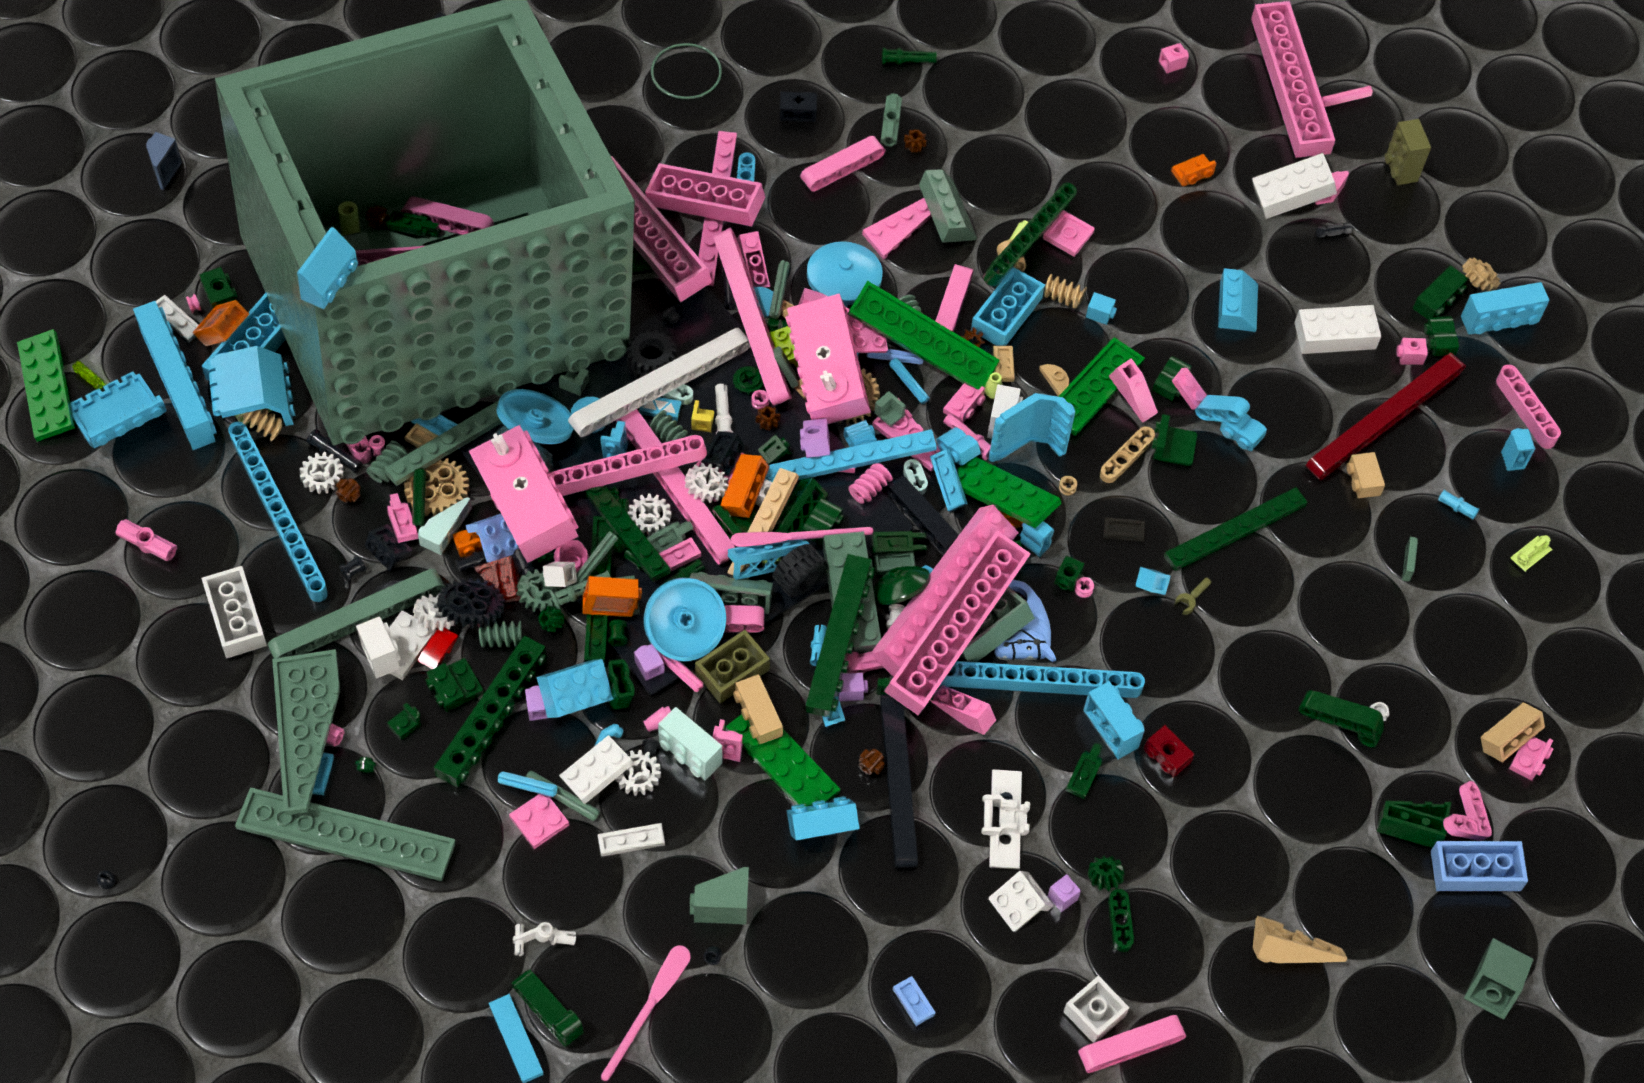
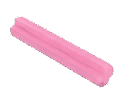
M1371 86L1361 87L1324 96L1322 101L1324 107L1370 97L1373 90Z
M658 652L664 664L695 692H699L704 687V683L683 663Z

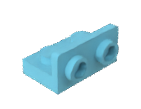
M617 421L616 428H612L611 437L601 436L603 458L626 453L628 438L625 422Z

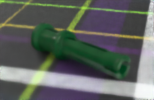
M882 48V64L886 62H896L897 64H902V62L936 63L937 60L936 51H903L901 48L897 50Z

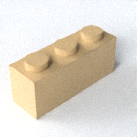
M759 674L736 682L733 695L736 702L740 703L743 708L741 713L744 720H748L750 723L749 730L752 738H756L760 745L783 736L782 723Z
M1523 702L1481 736L1483 752L1501 762L1505 761L1545 728L1543 712Z

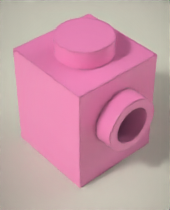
M1181 43L1161 49L1159 62L1165 72L1170 73L1186 68L1189 54Z
M1403 338L1396 349V355L1400 358V364L1423 365L1428 355L1426 338Z

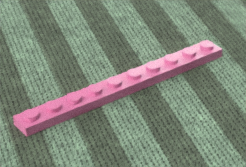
M718 132L712 174L731 177L737 133ZM705 217L699 259L708 268L712 283L707 286H714L719 253L713 236L722 232L724 221Z

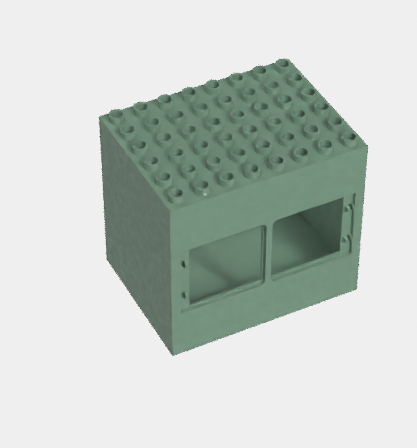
M526 0L494 2L215 78L240 235L333 446L343 442L345 444H355L364 439L366 435L381 430L393 432L402 427L406 422L418 418L430 420L437 417L441 411L456 406L468 408L476 404L481 398L493 394L502 396L507 391L515 390L516 387L531 382L543 384L549 381L553 375L565 371L580 372L581 368L586 369L590 363L603 359L615 361L627 352L630 340L635 201ZM413 196L488 215L493 219L494 226L461 236L460 234L440 230L438 237L421 236L390 230L386 227L374 229L368 226L370 221L366 220V213L369 208H375V205H380L386 208V214L391 216L393 211L401 212L408 199ZM350 201L357 205L360 232H367L371 249L424 246L357 266L356 270L347 277L345 285L338 289L334 300L328 303L324 309L301 300L297 272L331 227L341 234L338 207L343 202Z

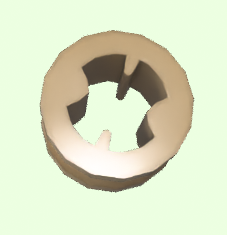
M1064 476L1060 480L1059 490L1064 495H1073L1076 492L1077 481L1072 476ZM1065 483H1070L1071 488H1066L1067 485L1065 486Z

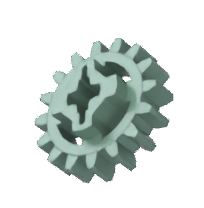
M535 569L533 574L528 571L526 576L522 575L517 585V596H521L520 603L526 602L525 608L531 606L533 607V612L537 608L541 612L545 608L547 609V606H555L550 592H557L562 587L545 586L543 571L539 573Z

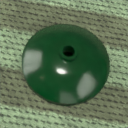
M901 566L891 569L874 586L875 602L884 605L895 604L919 594L930 582L931 577L928 570L919 566Z

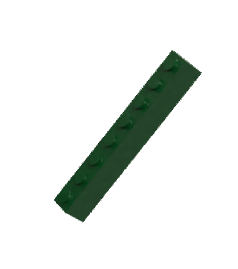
M847 554L805 705L807 713L831 718L832 713L837 711L839 700L836 699L837 694L843 690L844 680H842L843 673L848 671V654L853 653V636L858 634L860 623H857L859 616H863L865 604H862L863 599L868 597L870 590L868 581L873 579L875 567H872V559Z

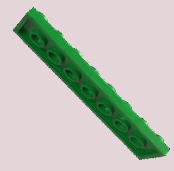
M868 280L848 312V315L961 383H965L977 390L982 386L985 387L990 375L1000 361Z

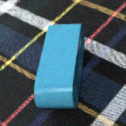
M743 153L739 156L737 179L754 182L755 157L751 153Z
M1207 395L1197 406L1195 413L1200 419L1205 421L1239 423L1249 411L1250 404L1241 397Z

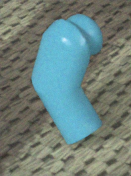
M612 724L603 729L595 746L608 735L615 738L621 737L623 729L618 724Z

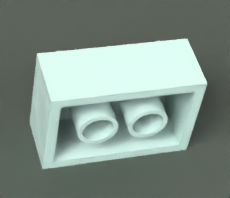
M675 707L658 724L661 747L665 751L672 752L679 763H685L696 777L706 780L722 765L723 746L678 708Z

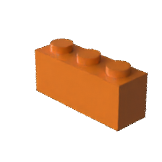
M740 455L720 505L731 516L750 518L770 467L762 456Z

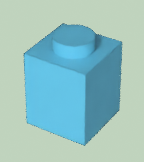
M1094 292L1088 305L1086 318L1107 325L1109 319H1113L1117 308L1114 305L1116 300Z

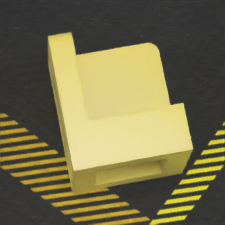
M695 400L692 414V430L711 432L714 411L699 409V401Z

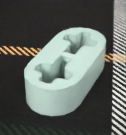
M683 384L662 396L667 399L682 401V405H688L693 401V390L691 387Z
M915 459L906 461L903 470L904 476L922 495L925 494L928 482L922 465ZM909 467H913V469H916L915 474H913V471L909 469ZM916 481H918L919 485L922 486V488L915 486Z

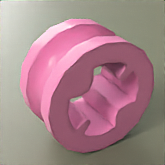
M193 294L191 298L187 296L186 300L191 313H194L195 310L201 311L196 295Z
M757 390L752 394V406L755 409L762 410L765 405H769V397L766 391Z
M1087 577L1078 579L1075 586L1076 594L1082 598L1091 596L1094 589L1093 581ZM1083 585L1084 587V585H1087L1088 589L1086 590L1085 588V590H1082L1081 586Z

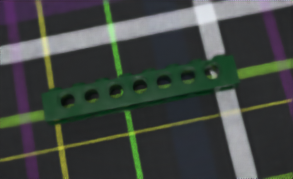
M523 636L435 765L436 777L457 788L461 782L466 781L472 765L475 766L479 762L481 752L484 748L487 749L495 731L498 732L501 729L504 718L512 713L514 703L517 699L522 698L525 693V687L534 680L539 666L542 667L545 664L547 655L544 645ZM524 661H530L529 664H522ZM513 677L520 678L516 681L511 680ZM503 693L509 694L506 697H500ZM490 710H497L494 714L488 713ZM480 726L486 727L484 730H478L477 728ZM468 743H475L472 747L466 746ZM459 759L464 760L460 764L454 763L456 760Z

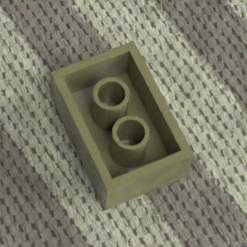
M1419 119L1397 123L1388 151L1385 154V162L1389 164L1391 176L1395 178L1397 185L1418 182L1431 150L1430 143Z
M743 630L695 663L696 676L704 683L720 704L733 695L736 682L758 674L762 676L770 670V658L746 630Z

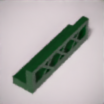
M814 478L802 479L786 502L772 532H802L806 521L813 513L818 502L822 498L825 499L828 495ZM814 489L820 494L815 501H813L812 496ZM804 504H808L809 513L803 516L802 507ZM795 519L799 520L797 531L793 529V521Z

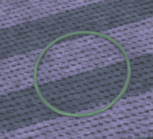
M681 43L665 48L655 57L651 65V77L657 88L663 93L678 99H695L710 93L718 85L722 75L721 64L715 54L703 46L691 43ZM675 47H697L707 51L715 58L719 67V76L713 87L702 94L688 97L673 95L662 89L654 78L653 69L656 60L664 52Z

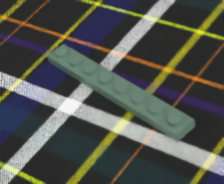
M498 401L385 467V474L397 486L414 476L415 469H426L502 423L496 411Z

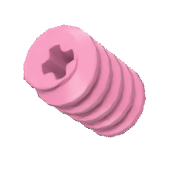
M873 464L870 469L865 471V474H862L854 484L849 486V492L860 504H863L864 500L870 502L872 500L871 496L875 497L877 492L882 490V487L887 486V482L893 480L892 475L882 464Z

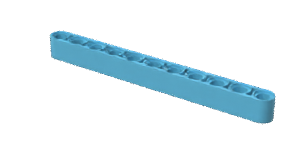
M238 421L233 422L228 429L232 444L309 597L315 602L324 601L328 596V591L323 576L246 425Z
M956 661L949 671L953 675H947L940 686L1088 695V692L1110 681L1117 684L1115 687L1120 691L1121 697L1137 698L1142 693L1145 679L1143 675L1137 672ZM970 673L973 675V677H969L965 674ZM986 675H993L994 678H988ZM1006 676H1013L1015 679H1009ZM1027 677H1033L1035 680H1029ZM1049 678H1052V679H1054V680H1056V681H1055V682H1051V681H1049L1048 679H1049ZM1069 680H1075L1077 683H1071ZM1089 681H1095L1097 684H1091ZM1131 683L1138 685V687H1133Z

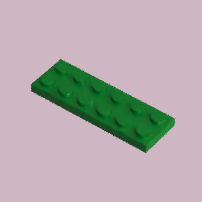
M52 329L17 342L34 438L37 441H41L74 429L75 426L57 332Z
M1115 337L1058 396L1071 403L1076 411L1071 433L1075 436L1118 391L1109 375L1117 367L1130 359L1134 361L1138 368L1144 363L1145 357Z
M977 457L956 469L965 494L987 505L993 504L997 510L1033 528L1038 527L1061 505L1059 497Z
M742 714L726 726L727 732L735 731L743 735L742 748L796 805L804 804V806L808 807L813 806L812 802L825 800V802H829L840 793L841 789L784 729L783 736L759 745L757 739L752 738L749 730L750 723L748 720H744Z

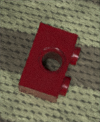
M1166 725L1147 739L1144 748L1148 756L1155 759L1160 764L1162 770L1173 778L1191 764L1195 755ZM1164 751H1170L1172 754L1168 755Z

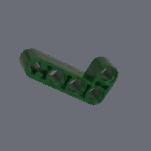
M1308 690L1299 706V712L1306 717L1357 732L1359 741L1368 747H1375L1384 730L1383 716L1379 711L1317 691Z
M530 969L526 970L511 983L517 994L564 1047L583 1033V1026L577 1015L572 1010L567 1011Z

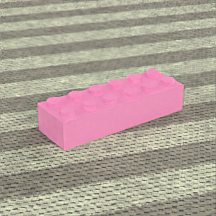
M660 163L645 191L647 198L657 208L747 226L753 225L765 199L761 183Z

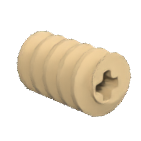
M1050 274L1045 285L1044 296L1048 298L1051 295L1052 300H1056L1059 297V303L1066 299V306L1073 302L1072 307L1076 309L1082 302L1087 288L1085 287L1083 291H1080L1079 284L1076 288H1073V282L1071 281L1067 286L1066 279L1059 283V276L1052 280V274Z
M268 409L243 413L238 417V419L244 418L242 424L250 421L249 428L251 429L256 425L257 433L263 429L264 437L270 433V441L276 438L283 426L282 418L277 417L275 419L274 413L268 415Z

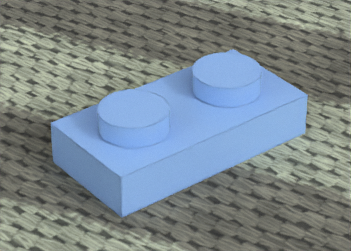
M912 976L893 986V991L916 1026L935 1016V1011Z

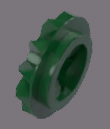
M742 367L733 376L734 386L739 389L740 393L747 392L749 395L751 392H755L763 387L760 371L755 367ZM745 377L748 380H752V385L748 382L745 383Z

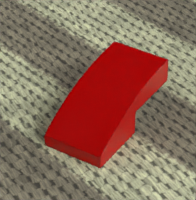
M438 628L417 661L431 669L440 666L446 653L449 654L459 636L443 628V631H440Z

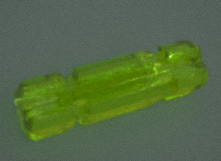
M81 361L73 364V370L77 374H81L80 376L88 383L93 384L94 388H100L101 390L105 386L104 380L101 377H97V374Z

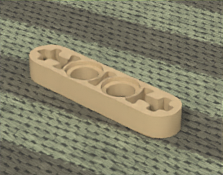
M1146 426L1140 428L1102 466L1100 478L1106 483L1116 481L1152 445L1153 438L1155 437L1154 430ZM1149 435V438L1146 437V438L1141 442L1142 436ZM1135 445L1139 451L1132 452L1128 447ZM1122 457L1126 459L1127 463L1119 464L1116 459ZM1114 467L1113 473L1107 475L1106 472H1110Z

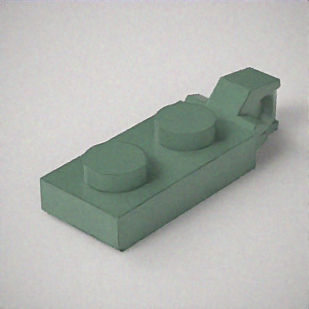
M690 521L682 524L675 522L646 538L655 550L661 553L683 542V539L686 538L685 533L694 528Z

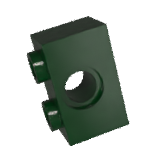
M221 267L199 274L201 284L212 309L216 305L234 301L238 298L234 287L230 288L229 286L231 280L228 273L224 274Z

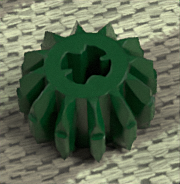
M1103 855L1102 859L1095 857L1094 863H1090L1088 878L1093 887L1098 886L1099 891L1106 888L1109 892L1110 888L1117 889L1118 884H1123L1125 871L1120 860H1115L1113 855L1110 858H1106Z

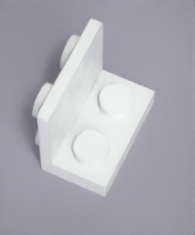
M1019 871L989 897L990 902L1012 931H1017L1040 910L1049 911L1054 906L1030 873L1025 871Z

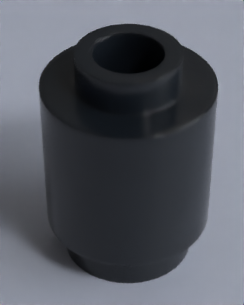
M520 549L514 551L511 559L518 574L526 576L528 571L533 574L535 569L538 568L535 560L527 563Z

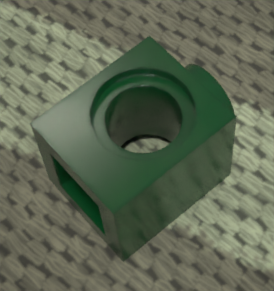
M1066 555L1056 574L1054 584L1063 590L1073 592L1085 563Z

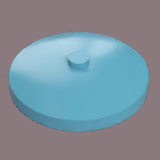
M834 242L822 246L812 254L807 265V280L811 289L828 297L840 293L844 305L854 304L867 280L879 288L882 282L883 272L879 259L866 247L852 242Z
M515 389L505 392L498 401L496 411L500 421L509 430L520 425L523 432L528 431L533 442L559 444L568 440L574 430L568 423V419L572 415L569 410L554 398L543 393L526 389Z
M676 578L661 585L651 595L644 612V629L652 646L664 656L678 661L696 660L710 653L721 640L726 626V610L721 597L710 585L694 578Z

